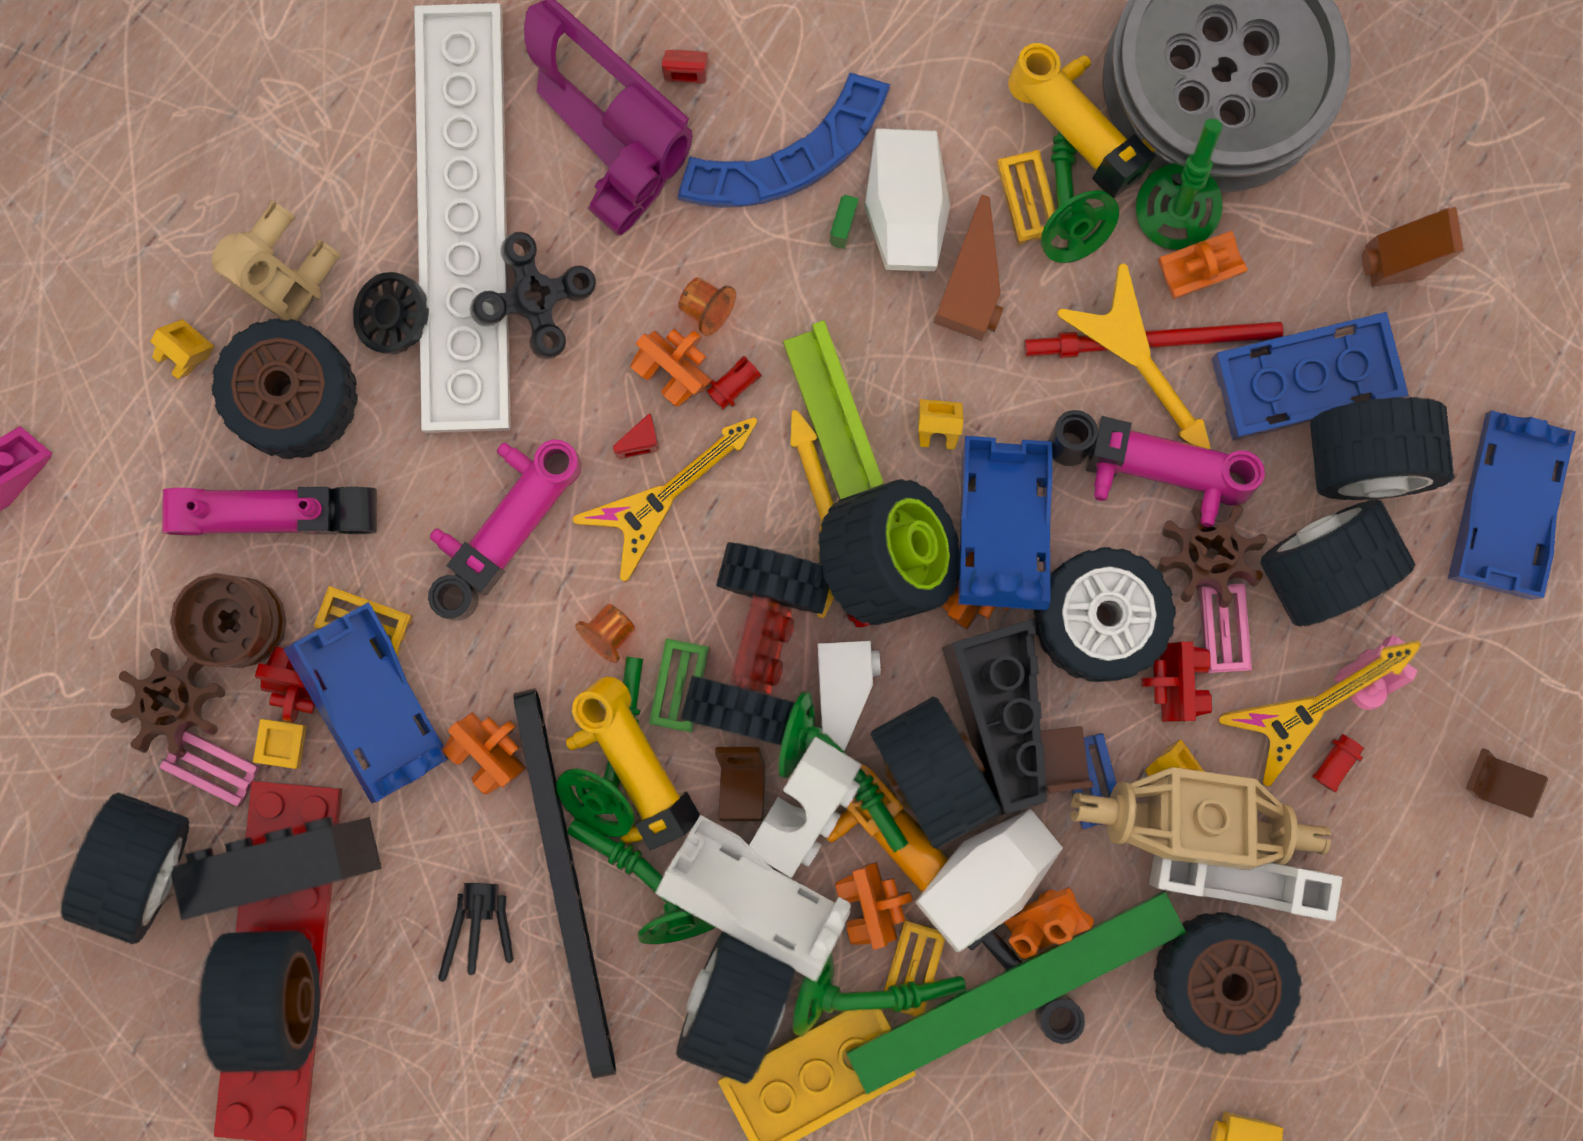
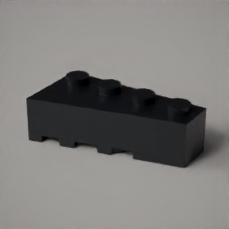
M1035 618L942 647L971 744L985 768V771L981 774L1000 808L999 815H1006L1047 802L1043 743H1041L1040 734L1042 714L1037 688V674H1039L1038 656H1035Z
M332 817L304 823L305 833L293 835L292 827L265 833L266 843L253 846L252 837L224 844L226 853L214 856L212 848L185 854L187 863L172 866L173 870L171 873L181 920L341 881L382 869L370 817L333 825Z

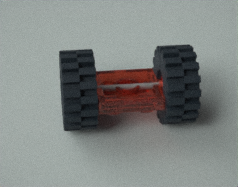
M727 543L716 586L752 598L730 683L739 686L736 687L692 676L681 719L782 745L785 729L795 702L759 692L770 694L772 686H777L780 681L783 662L779 658L783 643L787 644L794 628V619L790 617L792 610L789 608L823 614L829 586L822 574L821 564L752 545Z

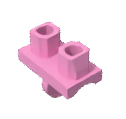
M1391 635L1383 641L1381 646L1374 650L1368 649L1362 652L1357 660L1340 669L1334 680L1339 683L1380 658V653L1384 647L1405 642L1397 636ZM1407 664L1399 675L1393 672L1388 673L1350 696L1351 700L1364 710L1376 709L1383 705L1388 694L1412 682L1418 670Z

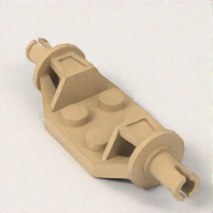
M1172 767L1131 784L1129 782H1118L1113 788L1110 798L1085 795L1077 792L1073 795L1070 807L1078 809L1077 812H1070L1072 821L1106 824L1109 840L1113 844H1124L1126 842L1169 860L1251 870L1269 863L1285 865L1290 861L1294 850L1325 855L1331 845V839H1321L1322 836H1331L1330 829L1327 826L1319 827L1297 824L1294 809L1288 804H1281L1259 781L1253 778ZM1150 796L1147 803H1136L1135 798ZM1257 811L1269 816L1267 823L1257 820Z

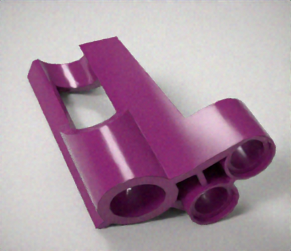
M542 0L529 6L524 23V41L527 53L533 64L539 68L537 93L609 167L606 175L595 184L594 187L597 191L588 209L617 236L623 235L638 221L659 196L666 180L675 175L685 162L693 138L692 130L687 127L689 118L557 0ZM564 33L626 87L616 96L605 112L558 71L556 48L560 36Z

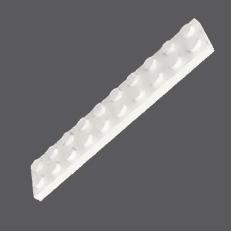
M500 3L415 5L419 286H421L427 296L426 304L427 308H429L427 325H424L423 334L420 338L421 429L424 433L511 430L509 315H506L498 324L485 327L477 324L470 314L471 301L477 294L490 290L497 293L508 291V265L504 262L500 251L502 242L507 237L502 7ZM483 302V311L488 315H493V306L490 303Z

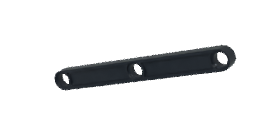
M536 688L515 692L513 694L515 712L590 1072L593 1079L615 1075L614 1051L569 835L567 834L564 811L556 789L557 778L539 694Z

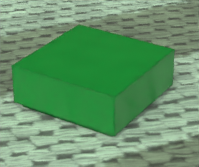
M845 194L843 197L841 196L830 232L829 242L832 246L842 249L846 248L859 198Z

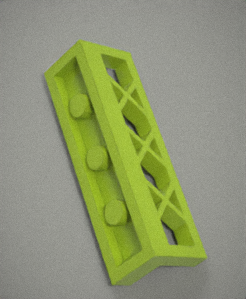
M825 320L812 324V331L784 340L783 345L840 500L883 485L884 483Z

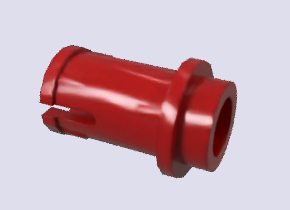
M742 356L717 382L713 379L709 382L711 387L706 393L722 410L729 405L733 408L736 405L734 400L751 384L761 378L762 375L745 356Z
M1341 734L1338 740L1333 739L1331 741V744L1334 745L1317 772L1312 775L1313 779L1335 793L1355 762H1361L1363 759L1360 754L1364 747L1344 734Z

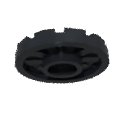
M385 272L371 278L359 291L353 308V324L359 339L368 348L380 353L398 354L407 351V348L420 340L424 325H427L429 308H427L426 294L416 281L400 273ZM395 281H397L398 284L394 292L393 284L395 283ZM380 284L382 285L383 295L378 293V286ZM410 288L411 294L406 296L408 289ZM368 299L373 301L371 308L365 305ZM416 304V307H417V310H416V311H414V310H408L409 308H411L412 306H414V305ZM371 317L372 321L365 326L364 320ZM407 319L415 320L413 327L406 321ZM378 331L376 339L372 340L373 334ZM401 331L406 335V337L403 340L401 337ZM389 336H390V342H391V343H390L389 346H387L386 343H387L388 338H389Z

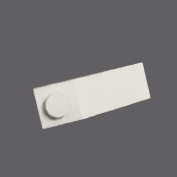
M871 641L817 644L821 728L823 733L828 734L843 751L847 747L872 689L873 677L881 676L879 650H871Z

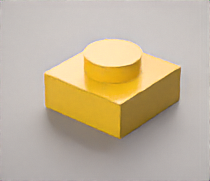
M260 719L253 763L300 769L307 725Z

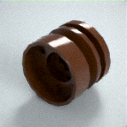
M213 573L197 577L183 587L173 603L170 623L175 642L183 654L196 663L212 667L245 668L262 663L271 656L274 648L280 645L284 638L286 616L283 603L275 591L260 580ZM234 614L241 615L237 620L241 626L239 630L232 629L236 624V621L232 618Z

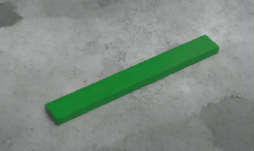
M1162 891L1104 920L1091 929L1073 936L1072 940L1061 945L1057 944L846 1051V1054L866 1094H869L1186 933L1168 895L1165 891Z

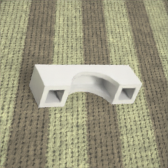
M1154 855L1149 885L1163 890L1231 900L1292 914L1335 921L1343 877L1274 863L1245 870L1169 860Z

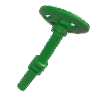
M1208 119L1205 121L1195 151L1188 156L1184 167L1177 163L1160 167L1146 178L1138 191L1135 206L1138 224L1144 234L1161 247L1180 250L1205 241L1214 232L1220 221L1223 208L1222 195L1216 181L1210 175L1213 167L1211 157L1223 128L1219 120ZM1181 174L1182 185L1174 186L1171 175ZM1157 185L1161 189L1154 200V215L1148 216V198L1153 188ZM1167 194L1169 199L1166 202V211L1161 212V201L1164 195ZM1211 197V214L1208 222L1202 228L1199 223L1205 215V199ZM1199 201V211L1193 220L1190 216L1194 211V202ZM1164 223L1177 229L1186 228L1188 238H1168L1157 230Z
M1058 131V135L1053 137L1055 145L1052 146L1053 155H1051L1050 159L1055 166L1058 209L1051 215L1044 226L1041 235V247L1046 256L1052 261L1070 263L1085 258L1107 241L1118 223L1119 206L1113 196L1105 191H1087L1074 196L1071 165L1076 164L1075 155L1077 150ZM1097 199L1102 201L1104 205L1093 208L1086 200ZM1102 220L1098 228L1087 239L1082 241L1083 238L1093 231L1098 221ZM1058 234L1060 238L1068 240L1067 247L1060 248L1052 245L1051 241Z
M626 656L623 683L629 690L631 696L629 709L635 718L641 712L637 708L643 659ZM609 761L607 762L603 777L587 770L569 769L558 778L556 783L558 796L564 807L575 819L608 837H622L634 825L632 808L618 790L620 780ZM572 786H576L577 795L583 802V804L576 797ZM597 814H615L618 821H609L597 816Z
M803 691L799 695L785 729L779 757V775L786 779L793 774L815 736L847 755L828 734L823 733L822 728L814 726L815 712L810 692ZM859 768L853 781L860 784V787L854 798L856 801H862L861 809L868 810L893 852H896L905 847L908 841L882 801L885 795L883 792L877 793L879 789L878 784L871 783L874 780L873 776H867Z
M577 819L571 823L567 831L568 835L608 857L609 864L614 865L617 863V868L620 870L626 868L625 873L628 875L635 873L656 893L663 876L642 857L643 852L637 850L634 853L633 846L625 847L626 842L621 840L617 843ZM659 896L666 903L663 905L664 913L648 922L638 931L637 935L639 941L643 944H665L689 939L716 927Z
M831 951L817 980L813 981L806 976L803 980L794 1010L793 1032L796 1035L804 1036L816 1024L824 1011L832 1013L834 1010L892 1009L893 1012H900L902 1009L918 1008L921 1002L958 995L966 991L965 980L962 976H956L918 985L914 981H910L907 984L901 983L898 986L891 985L888 987V991L841 993L840 987L833 985L834 961ZM811 1006V1016L808 1018L809 1008Z

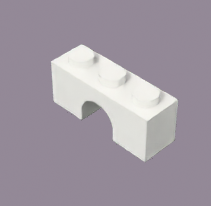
M815 736L783 789L785 793L797 799L804 808L793 806L777 797L749 846L767 864L792 878L801 863L809 867L822 845L816 841L819 834L826 838L830 835L841 816L835 812V809L839 804L847 808L859 789L860 784L853 780L862 764Z

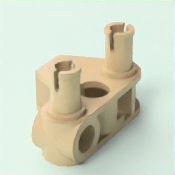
M271 200L249 233L247 231H244L243 234L237 232L229 234L220 240L212 254V269L220 277L280 319L298 321L314 298L317 300L321 299L323 295L320 293L322 289L319 285L342 255L318 239L316 245L297 271L295 269L291 270L273 256L275 252L272 248L291 221H294L296 217Z

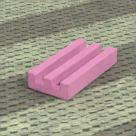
M1245 583L1228 585L1229 591L1234 593L1239 652V662L1236 663L1232 662L1228 607L1222 608L1219 606V595L1213 587H1199L1203 647L1210 651L1211 667L1207 673L1252 670ZM1213 594H1217L1222 663L1217 664L1212 606Z
M186 730L182 737L184 747L188 742L247 773L243 779L187 750L186 755L180 759L239 787L237 793L176 764L179 757L170 753L166 760L162 761L159 768L237 807L241 806L251 787V781L255 780L261 766Z

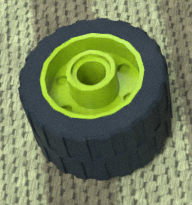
M899 479L840 499L838 503L833 504L828 509V514L824 516L821 523V533H819V560L822 565V574L825 582L828 584L835 600L842 605L843 610L849 615H853L856 620L862 623L867 622L870 625H880L934 610L948 602V598L953 595L956 590V583L959 581L960 551L959 539L953 527V521L950 515L947 514L941 501L928 488L919 485L918 482Z

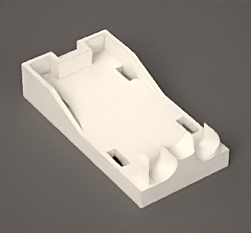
M702 815L699 816L681 849L675 855L655 893L753 948L792 966L795 971L813 981H816L851 912L849 911L851 904L844 899L838 897L836 903L772 869L740 836Z

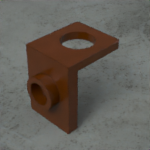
M1082 726L1041 730V743H1043L1046 791L1049 793L1093 788L1092 780L1089 779Z
M715 747V755L721 767L719 820L763 821L766 765L760 748ZM742 756L749 759H735L731 757Z
M1482 748L1466 789L1475 798L1533 818L1547 785L1548 778L1539 773L1497 759L1489 750Z

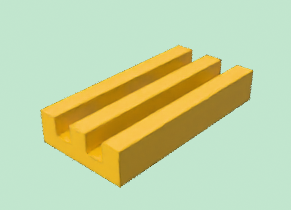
M1039 149L1001 158L996 163L1017 244L1026 243L1032 239L1034 241L1041 239L1044 226L1041 227L1024 163L1031 162L1046 221L1055 212ZM1010 166H1015L1031 227L1030 230H1025L1009 169Z
M328 586L313 627L320 629L330 624L326 622L329 614L341 618L350 613V611L332 605L335 597L360 607L369 602L374 612L399 620L396 628L381 623L387 635L392 636L391 643L398 657L401 649L399 647L407 632L405 631L413 616ZM370 639L369 641H370L371 645L373 646L374 649L377 650V648H376L375 644L373 643L372 639Z
M905 919L883 991H888L889 986L896 985L911 932L917 933L918 936L904 983L907 984L915 980L927 937L935 940L922 984L934 980L945 943V938L937 929ZM927 1001L921 1002L918 1008L911 1007L909 1010L902 1009L900 1012L917 1016L925 1011Z

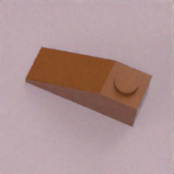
M981 194L933 322L982 341L987 329L995 332L1004 308L996 305L1001 292L990 197Z
M1457 207L1443 209L1384 232L1365 245L1366 250L1362 253V265L1365 274L1371 277L1372 287L1423 280L1462 253L1464 248Z

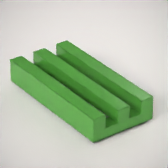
M666 638L649 724L692 733L694 722L686 720L681 722L677 721L690 654L691 652L698 654L694 676L703 678L709 647ZM677 649L682 650L669 716L666 719L661 718L660 714L673 651Z

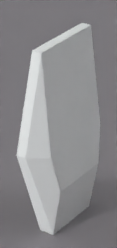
M875 130L864 207L886 270L935 271L937 268L950 210L937 131Z
M1028 809L962 842L915 903L958 953L1023 909L1063 847L1031 809Z

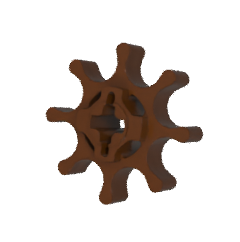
M1198 499L1191 510L1197 523L1194 528L1182 529L1173 521H1166L1162 529V535L1174 539L1180 546V553L1173 557H1162L1157 568L1161 573L1172 568H1178L1187 573L1189 585L1185 587L1181 594L1183 602L1191 600L1196 587L1208 585L1217 591L1219 606L1226 608L1233 599L1228 589V580L1242 578L1253 587L1257 586L1261 581L1263 573L1250 568L1246 564L1244 553L1250 550H1262L1267 542V537L1264 534H1260L1254 538H1244L1236 532L1234 523L1243 512V508L1240 505H1235L1232 508L1227 520L1223 522L1215 521L1212 527L1203 526L1200 522L1203 500ZM1210 548L1218 551L1214 559L1206 556Z
M155 648L151 651L154 670L148 678L137 680L135 676L127 671H122L119 674V680L134 687L135 698L131 705L126 708L112 709L110 715L121 723H125L133 718H139L141 730L137 737L131 741L132 748L146 753L151 741L155 737L167 735L169 740L168 752L182 758L186 755V750L182 744V737L188 728L199 726L210 735L217 733L218 728L216 725L203 720L201 708L210 698L224 697L225 689L216 683H211L204 688H197L195 676L204 665L198 664L188 657L181 669L170 671L168 668V655ZM162 695L173 700V703L180 707L179 711L171 708L168 709L163 705L164 703L157 700V696Z

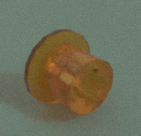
M696 277L683 290L678 308L699 322V332L702 335L711 336L722 327L729 317L736 300V291L730 285H725L718 289L701 277Z
M606 604L589 623L578 621L575 625L577 632L583 640L599 655L612 663H617L620 660L617 652L618 648L636 630L631 620L621 610L611 604Z

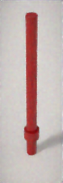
M1280 321L1145 331L1149 348L1270 340L1283 337V324ZM1076 331L1060 332L1057 337L1024 339V353L1026 357L1058 354L1059 358L1078 357L1079 353L1109 351L1086 335L1078 336Z

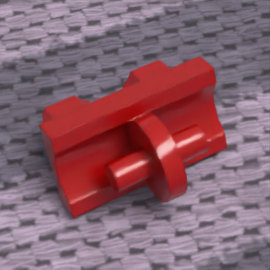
M1193 641L1167 643L1168 647L1163 655L1160 656V660L1154 661L1153 678H1141V687H1154V704H1161L1162 722L1196 721V716L1212 712V695L1209 690H1195L1194 674L1208 672L1211 667L1210 651L1194 647Z
M276 646L267 665L258 663L255 677L261 681V691L272 693L269 705L283 708V721L294 723L299 711L313 714L316 706L286 655L284 648Z

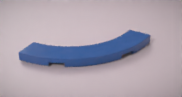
M849 72L841 94L831 110L823 118V121L805 138L802 137L790 146L772 153L771 156L745 162V160L721 162L689 157L678 192V201L711 207H746L782 199L810 187L829 175L859 147L872 129L883 108L890 90V84Z

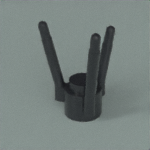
M464 883L463 894L458 893L457 909L438 975L439 981L444 982L447 979L465 914L466 919H471L467 973L474 975L476 972L481 920H493V911H496L505 961L507 963L513 962L512 943L506 915L507 895H498L499 884Z

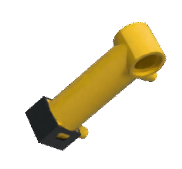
M1032 43L1025 46L1009 75L1008 87L1010 92L1021 102L1033 103L1096 170L1092 178L1093 181L1115 199L1142 178L1155 158L1153 152L1156 149L1144 138L1140 140L1135 134L1126 139L1073 83L1091 66V60L1088 56L1082 55L1060 69V57L1048 45Z
M602 677L575 698L572 704V714L576 723L582 729L566 739V746L569 750L573 751L578 748H584L596 741L599 743L641 816V819L633 825L632 829L626 835L620 837V839L626 842V845L632 842L637 843L644 839L651 851L685 836L694 826L700 814L687 792L680 795L677 793L629 709L631 696L628 688L617 678ZM598 700L604 705L605 709L602 708Z

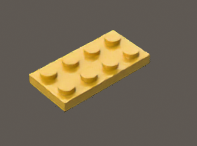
M882 1009L840 1011L813 1026L804 1036L797 1035L767 1051L759 1070L749 1083L743 1084L725 1076L718 1078L717 1082L749 1141H797L916 1076V1073L912 1071L866 1094L846 1051L891 1029V1026Z

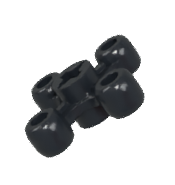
M514 232L505 238L500 248L504 262L511 266L515 273L513 287L505 293H497L490 290L477 294L471 301L470 314L477 324L485 327L498 324L508 314L517 313L525 317L532 328L529 341L532 352L538 358L544 360L553 359L559 356L566 346V336L563 330L556 326L552 320L551 312L554 304L561 299L582 301L590 297L595 291L596 278L589 268L582 265L567 269L558 278L550 279L546 275L540 274L535 266L537 244L534 238L525 232ZM514 244H519L523 247L524 256H519L514 252ZM573 277L579 278L582 281V290L574 286ZM529 290L534 293L539 292L541 299L538 302L534 299L527 300L525 293ZM483 302L490 303L493 306V315H488L483 311ZM543 335H547L552 339L553 347L551 349L543 344Z

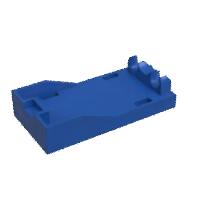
M1387 312L1217 352L1211 358L1218 387L1221 388L1226 407L1225 414L1232 441L1309 422L1325 410L1354 403V400H1351L1352 397L1370 394L1372 400L1409 396ZM1352 327L1354 334L1335 338L1336 330ZM1264 349L1269 350V355H1261L1250 359L1251 353ZM1285 414L1287 420L1269 425V421H1266V418Z
M1496 411L1486 413L1448 579L1530 600L1544 598L1554 556L1557 512L1575 438V431L1552 426L1546 420L1533 417H1516ZM1488 445L1494 446L1493 453L1489 458L1491 460L1490 465L1484 464ZM1556 463L1558 464V467L1556 471L1555 480L1551 481ZM1536 546H1538L1539 550L1537 554L1535 565H1533L1532 563L1534 559Z
M965 436L961 464L958 604L1048 610L1050 604L1052 442L1022 440L1021 444L996 443V438ZM971 478H975L974 492L968 491V482L970 483ZM1037 482L1039 487L1043 488V496H1037ZM969 552L974 553L973 567L965 566V559L969 556ZM1037 557H1039V562H1043V572L1037 571Z
M369 602L284 648L291 664L371 804L412 783L449 759L443 753L442 749L444 746L410 688L391 640ZM370 639H372L377 650L379 651L382 657L381 659H379L377 653L369 641ZM413 716H415L418 720L420 726L422 727L425 733L424 735H422L420 729L418 728L416 722L413 719ZM356 749H359L362 755L360 756L361 759L365 760L368 768L365 770L362 769L353 753Z

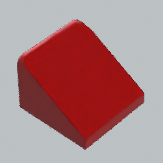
M687 50L665 51L662 59V71L666 82L699 84L707 82V52Z
M651 413L645 416L613 445L617 458L625 459L658 452L659 444Z

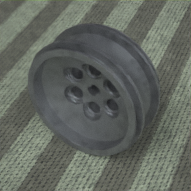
M1129 0L1112 33L1105 54L1103 89L1108 113L1113 125L1126 139L1135 134L1140 140L1144 138L1156 149L1153 152L1155 158L1148 167L1152 172L1172 163H1177L1184 167L1188 156L1195 151L1205 121L1208 119L1219 120L1223 128L1211 157L1213 167L1210 175L1216 181L1221 193L1255 188L1274 180L1295 166L1333 123L1340 111L1349 84L1351 69L1349 38L1345 23L1334 0ZM1205 28L1215 30L1219 34L1221 41L1212 42L1208 40L1202 30ZM1251 42L1256 44L1261 51V55H1250L1246 52L1243 43ZM1177 55L1185 58L1189 68L1184 70L1176 68L1171 63L1170 57ZM1214 71L1223 72L1227 76L1226 82L1217 80L1213 76ZM1261 83L1265 85L1269 90L1270 96L1266 98L1258 96L1253 91L1252 84ZM1187 96L1192 98L1196 102L1198 110H1185L1179 103V97ZM1228 110L1233 112L1237 117L1238 124H1226L1220 117V111ZM1181 174L1171 175L1174 184L1182 185Z

